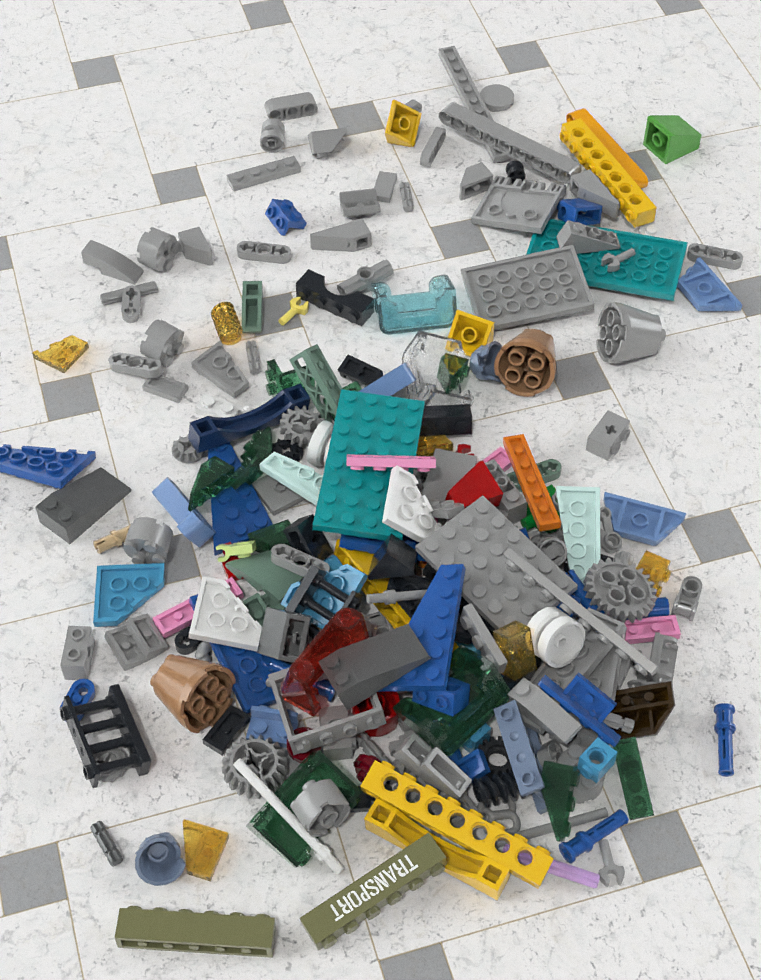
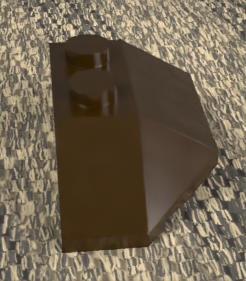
M672 681L616 690L615 702L617 704L611 713L622 716L621 719L626 717L634 720V728L630 734L622 732L621 728H618V730L611 728L621 736L619 741L654 736L659 733L675 707Z

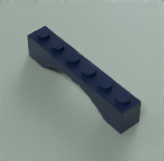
M298 384L283 389L265 404L244 414L225 418L206 416L192 421L189 425L188 439L197 453H201L280 424V419H282V414H287V409L294 411L295 406L299 409L306 406V410H308L311 398L303 386Z

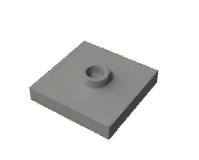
M269 475L251 483L257 495L273 516L306 500Z

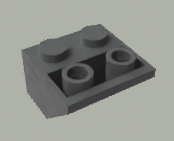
M266 607L257 653L278 660L302 664L312 616Z

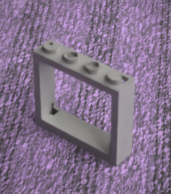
M328 655L268 675L293 755L305 753L322 745H329L334 741L352 737L363 731L376 729L386 724L383 709L377 693L369 697L373 709L297 735L294 734L282 693L327 679L318 662Z

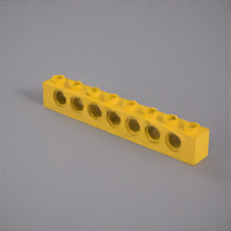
M579 118L562 124L560 140L574 154L579 163L586 170L590 169L597 175L603 185L609 189V192L618 199L620 203L619 210L624 214L627 221L634 228L654 222L657 207L583 120Z
M376 760L374 761L360 786L362 792L397 808L407 817L470 852L486 856L510 869V874L539 889L554 860L550 856L551 852L541 846L532 847L527 844L528 840L517 833L512 836L505 832L506 828L495 821L489 823L483 820V815L474 809L467 811L461 808V803L449 796L447 799L438 795L439 791L427 784L425 787L416 783L417 779L406 772L401 775L394 771L395 767L384 760L381 763ZM388 780H395L398 783V787L394 791L386 790L384 785ZM416 792L420 795V799L416 803H410L406 800L407 794ZM438 804L442 807V812L439 815H431L428 812L429 806ZM454 816H460L465 823L462 827L455 828L451 825L450 820ZM477 828L485 830L487 836L483 840H477L473 837L472 832ZM501 840L507 842L509 850L505 853L498 852L495 848L496 842ZM527 853L530 855L532 862L529 865H522L518 861V855Z

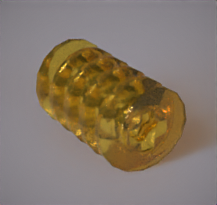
M221 302L214 306L211 310V317L220 341L224 345L237 344L241 341L243 330L236 315L234 305L230 302Z

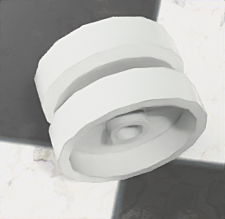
M323 420L315 429L307 451V461L309 464L317 467L324 465L325 468L334 423Z
M546 607L538 611L531 618L524 633V644L527 650L554 668H561L570 664L578 656L585 641L583 625L556 607Z

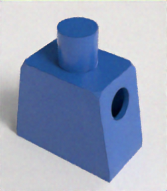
M580 198L562 199L557 205L558 219L564 222L568 220L580 222L584 225L600 224L603 206Z

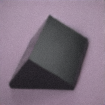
M391 533L373 555L368 580L414 575L418 557L417 551Z

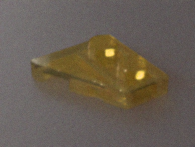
M70 335L59 342L50 344L49 349L42 352L36 350L32 354L34 359L65 373L84 354L89 346L88 342Z
M445 435L419 436L416 456H433L436 448L453 451V442Z
M184 819L183 834L187 874L211 882L229 839V833Z

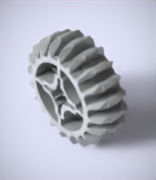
M251 734L249 740L241 737L240 744L233 742L232 749H227L226 757L222 759V774L225 775L224 781L229 783V788L231 790L236 789L239 796L246 792L248 799L252 794H255L259 799L260 793L233 766L239 758L242 759L246 756L244 760L246 765L269 789L277 791V783L283 784L284 776L287 774L286 766L288 765L283 749H280L278 742L272 744L270 737L264 741L261 734L258 739H254ZM270 766H273L272 770L264 776V772L269 770Z

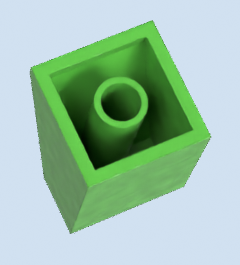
M650 115L647 118L643 145L663 163L668 164L699 149L702 135L679 115Z

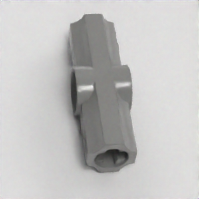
M387 259L371 267H360L355 276L339 283L337 290L340 295H349L357 291L370 292L373 290L374 284L391 276L394 270Z

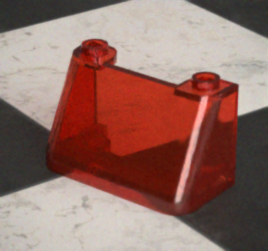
M352 608L340 609L292 663L280 685L281 695L286 702L313 717L319 712L321 706L316 700L319 692L313 685L324 671L318 662L340 648L369 638L362 613Z

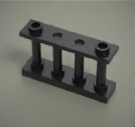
M313 564L285 609L286 611L302 614L306 608H310L332 623L326 635L310 626L309 636L318 641L320 645L313 655L305 650L304 661L306 662L330 652L353 612L360 608L362 604L361 599L364 596L352 590L350 595L346 594L326 581L325 575L327 572ZM317 589H323L344 603L338 615L313 600V595Z
M119 684L109 687L108 696L105 699L77 706L72 705L69 695L64 696L63 706L60 707V716L68 725L84 765V777L90 781L92 788L98 787L100 774L132 766V768H136L139 776L148 774L151 758ZM106 708L113 713V718L81 725L77 715ZM114 727L121 732V737L91 745L88 744L85 734ZM119 747L127 748L129 751V757L98 765L93 757L95 753Z

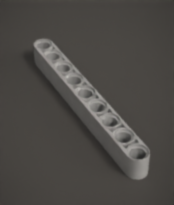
M451 102L439 112V119L443 124L562 183L569 184L571 176L582 171L577 161L455 102Z

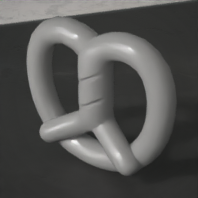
M508 796L507 802L509 809L492 811L489 808H485L482 802L478 803L477 809L483 815V820H485L484 814L488 816L487 822L489 823L496 820L511 819L513 827L506 829L505 832L511 834L520 830L521 821L516 814V803L511 800L510 796Z

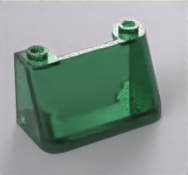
M462 644L452 653L450 664L452 674L449 677L470 684L469 704L454 716H450L413 702L412 697H404L392 707L397 716L433 749L438 747L446 756L452 755L495 715L494 708L504 705L509 701L507 694L510 692V689L494 663Z
M319 750L310 753L274 794L294 814L290 804L303 791V785L310 780L318 782L324 779H332L347 799L350 810L359 803L361 799L358 796L363 791ZM268 801L246 825L253 834L294 868L298 866L303 867L312 857L309 854L311 851L310 846Z

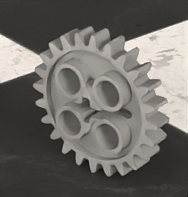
M608 557L605 562L600 559L598 564L593 563L583 581L585 583L583 590L587 591L585 597L592 598L590 605H597L596 611L603 610L605 615L608 616L610 614L614 619L620 617L623 623H625L627 618L633 623L636 618L641 621L643 616L647 617L655 606L657 589L652 588L655 584L653 581H648L650 575L642 574L643 568L635 569L636 563L630 566L626 559L623 563H620L617 557L614 562Z

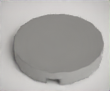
M488 85L480 92L486 107L491 111L507 110L514 103L513 91L504 85Z

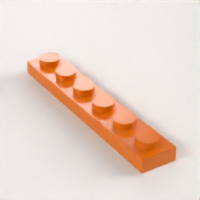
M524 434L503 437L504 448L539 532L561 528V520Z

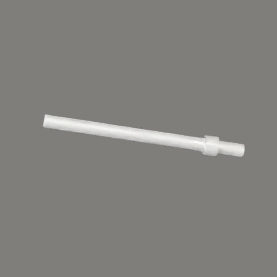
M239 758L233 766L316 852L314 855L321 862L324 861L336 874H339L344 867L331 854L332 850L326 844L322 845L316 837H312L298 818Z

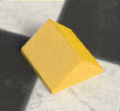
M395 99L392 100L385 130L387 143L414 147L422 113Z
M457 309L445 348L471 357V354L481 345L493 342L495 322Z

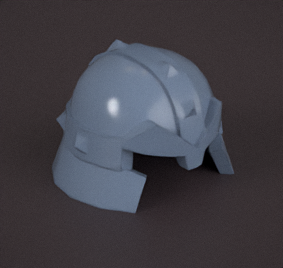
M493 341L487 345H481L471 354L468 368L476 378L501 381L496 376L494 370L496 356L502 348L499 342Z
M169 832L154 834L145 838L135 853L137 855L135 858V869L138 876L144 882L154 886L167 885L175 881L183 873L186 866L184 860L180 858V845Z

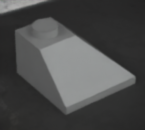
M347 127L310 132L308 140L312 155H317V158L327 157V153L332 152L347 132Z

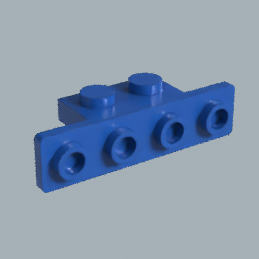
M579 672L565 689H562L548 676H543L538 683L541 690L549 697H553L560 702V706L566 712H572L577 716L579 722L584 727L594 730L598 737L606 744H611L613 747L618 744L621 736L603 722L617 703Z

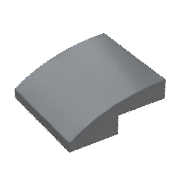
M148 613L127 619L125 626L105 631L104 638L124 671L139 666L168 649L167 643Z

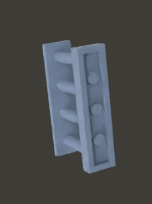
M513 700L494 708L493 711L520 795L524 797L532 794L537 812L540 815L562 806L563 804L551 770L545 771L537 757V752L542 746L539 733L524 725L517 701Z

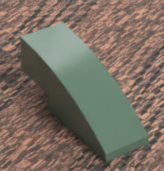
M243 281L241 332L262 333V281Z

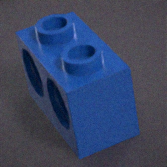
M448 676L446 691H413L412 701L454 716L468 706L470 684Z

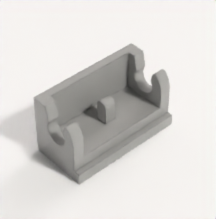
M655 632L650 661L658 666V671L653 677L647 673V682L661 683L672 681L673 683L678 646L674 644H677L678 639Z

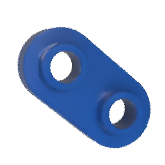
M79 679L72 684L66 696L69 695L73 706L90 703L96 693L94 684L88 679ZM85 714L77 715L79 721Z

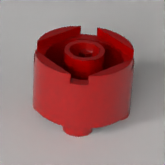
M397 691L376 692L383 709L386 724L376 729L364 731L370 737L384 736L397 728L400 710V699ZM369 697L352 707L353 715L373 709Z

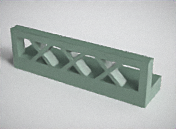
M318 344L300 352L289 361L316 409L321 413L320 416L324 420L332 422L330 413L336 416L342 387ZM301 357L306 363V369L302 368L298 362V359ZM310 377L315 379L316 387L311 385ZM320 395L324 396L327 400L326 405L321 403Z

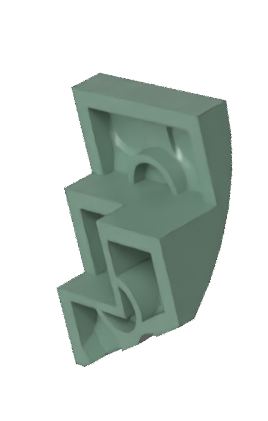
M270 550L229 561L225 564L239 580L243 577L258 592L262 589L276 604L284 598L291 584L299 582L304 578L275 565L271 561Z

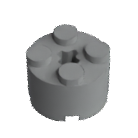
M151 227L149 228L151 231L149 233L145 231L139 240L137 252L140 253V258L137 257L139 263L161 272L165 270L170 271L175 254L180 250V243L177 242L174 235Z
M158 319L148 327L145 332L148 335L146 341L142 340L140 345L141 354L148 358L158 359L161 361L162 366L169 367L173 357L176 354H181L184 349V344H182L184 332L166 321Z
M136 518L129 527L123 549L132 558L131 561L134 564L165 563L173 538L172 529L165 523L162 526L157 524V519Z
M571 745L560 755L554 779L560 795L564 799L577 804L596 799L602 791L606 776L605 774L597 784L593 780L582 776L577 769L579 757L588 747ZM591 760L595 764H600L597 760Z
M324 779L318 782L310 780L306 782L302 787L303 791L290 804V808L312 837L328 834L327 829L333 825L336 828L340 826L348 817L351 809L347 799L332 779Z

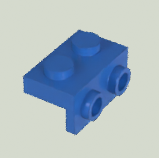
M272 199L265 212V215L281 236H285L289 228L304 229L307 224L302 214L287 199Z

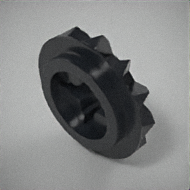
M278 438L276 443H272L269 450L270 454L276 452L297 462L303 456L302 446L299 447L297 442L292 445L289 439L280 440ZM287 448H290V452L286 451L285 453H283V449L286 450Z

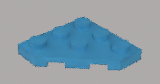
M164 563L97 566L94 627L118 626L164 587L165 581Z
M349 564L342 565L339 569L331 572L326 571L327 574L325 575L326 581L350 595L352 590L360 592L368 578L367 574ZM300 581L291 584L281 602L282 606L287 607L301 584ZM321 588L317 589L313 595L314 601L338 615L344 605L342 601ZM306 608L302 613L312 616L311 623L326 632L332 625L330 621L310 608Z

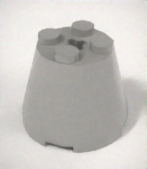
M607 303L598 318L597 325L600 326V339L596 340L598 353L604 362L619 363L656 355L661 341H664L666 338V331L662 329L659 315H654L622 303Z

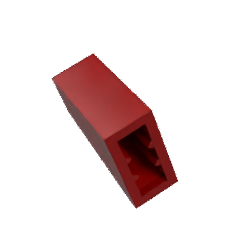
M482 460L447 492L445 501L454 500V503L464 504L465 509L481 496H484L491 504L497 507L500 504L503 492Z

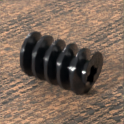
M510 770L508 773L503 771L499 775L492 774L490 778L483 776L481 780L479 778L473 779L472 785L475 798L478 802H482L485 808H489V800L492 801L494 806H498V798H501L502 802L507 804L508 796H510L511 800L515 802L517 800V793H519L521 799L526 798V796L522 797L520 795L513 770Z

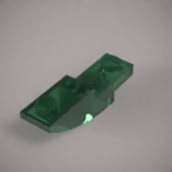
M269 426L263 431L257 430L251 436V440L243 446L245 451L240 456L243 460L241 462L242 466L232 474L234 478L229 484L234 490L244 482L250 486L263 475L264 472L260 470L259 464L272 454V431Z

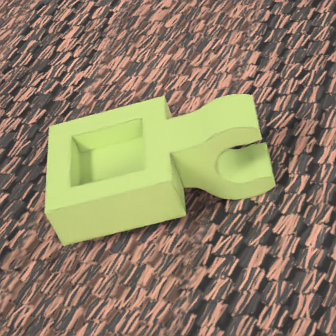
M255 540L230 545L219 544L216 550H224L225 556L219 557L218 561L224 562L232 555H238V558L251 556V553L256 550Z

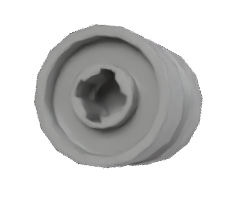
M267 119L262 124L260 146L266 152L276 153L283 147L285 126L280 120Z
M546 536L541 538L536 544L557 566H560L565 561L567 548L561 540L553 536Z

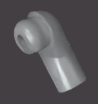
M203 641L198 645L195 653L196 659L211 661L208 653L212 650L209 642Z

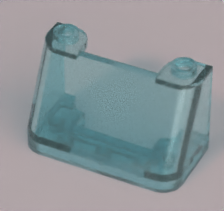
M448 275L433 277L429 282L428 292L391 296V289L388 284L384 282L371 283L372 298H374L378 325L384 334L391 335L449 328L452 326L457 311L456 289Z

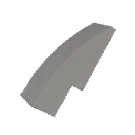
M90 240L81 251L83 263L100 268L103 275L135 285L144 273V270L135 262L116 250L96 241Z
M415 733L405 738L392 755L418 777L456 799L462 796L472 782V779L438 747L431 749Z

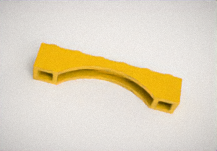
M378 798L375 799L364 818L366 830L402 849L430 833L404 815L400 810ZM430 833L446 856L447 865L444 866V872L498 901L509 880L510 869L486 856L456 847Z

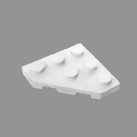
M396 465L391 470L382 523L420 543L442 525L441 523H436L431 513L434 511L427 497L425 495L422 496L416 486L418 481L415 475Z
M202 576L188 638L257 651L262 626L251 617L247 607L239 597L236 598L225 580Z

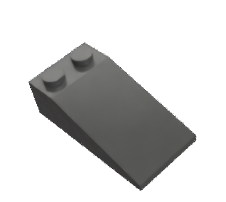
M100 467L64 486L62 489L51 493L35 508L39 522L68 544H71L132 490Z
M409 624L340 648L318 663L345 708L349 710L431 658Z

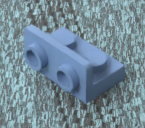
M265 705L252 706L246 740H249L251 734L254 739H258L261 734L264 741L270 737L272 744L278 742L280 747L287 748L288 737L279 710L271 709ZM287 709L294 731L299 727L298 713Z

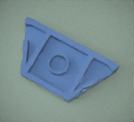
M700 257L696 259L695 264L689 267L686 274L682 275L678 281L677 287L698 311H740L742 308L741 302Z
M608 492L604 493L603 501L605 507L611 511L610 519L613 532L618 533L622 538L657 546L685 520L686 513Z

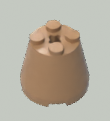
M525 329L500 349L495 359L494 370L496 376L506 386L505 389L519 396L532 397L551 386L556 375V355L554 340L550 334L538 329Z
M173 654L165 658L164 663L150 680V685L153 686L154 693L184 728L193 733H200L201 730L215 725L232 704L233 698L230 697L232 685L236 683L232 671L221 664L180 655L175 656Z

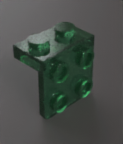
M275 359L267 361L265 376L268 381L266 390L269 396L275 397L283 389L301 384L305 389L294 369L282 373ZM310 377V383L315 387V379Z

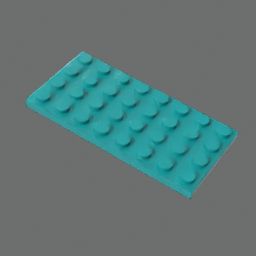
M549 219L542 234L533 233L526 255L560 248L556 236L566 222ZM597 227L598 229L616 233L620 248L577 254L588 286L674 301L688 242ZM631 248L635 250L634 256L620 262L618 271L608 272L607 268L610 263L601 266L602 258L607 253L617 256Z
M341 389L313 521V530L386 540L392 533L402 540L403 534L382 523L391 470L394 467H386L384 471L373 470V467L364 466V470H352L351 466L346 464L347 454L416 456L425 401ZM408 468V472L413 474L414 468Z

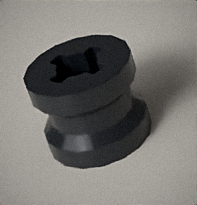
M511 161L506 165L505 170L507 177L511 178V184L516 179H521L523 182L526 177L523 164L520 161Z

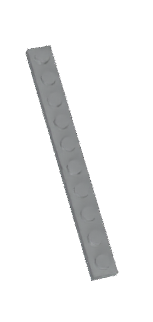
M456 47L439 48L438 54L464 106L494 121ZM485 145L493 163L511 160V157Z

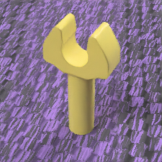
M301 297L291 299V309L278 320L279 323L284 326L296 314L306 315L309 310V302L306 301L303 305L299 306L301 304Z

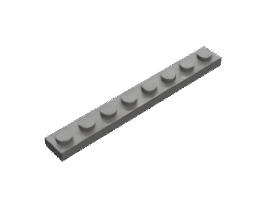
M510 547L504 552L503 555L507 559L505 563L516 572L519 569L525 574L523 578L532 586L538 584L543 588L541 593L552 601L554 598L561 603L559 607L568 615L574 613L579 617L578 622L588 631L590 628L598 633L596 637L605 645L611 643L616 647L615 653L625 661L628 658L635 663L634 668L642 675L646 676L647 673L652 677L658 671V666Z

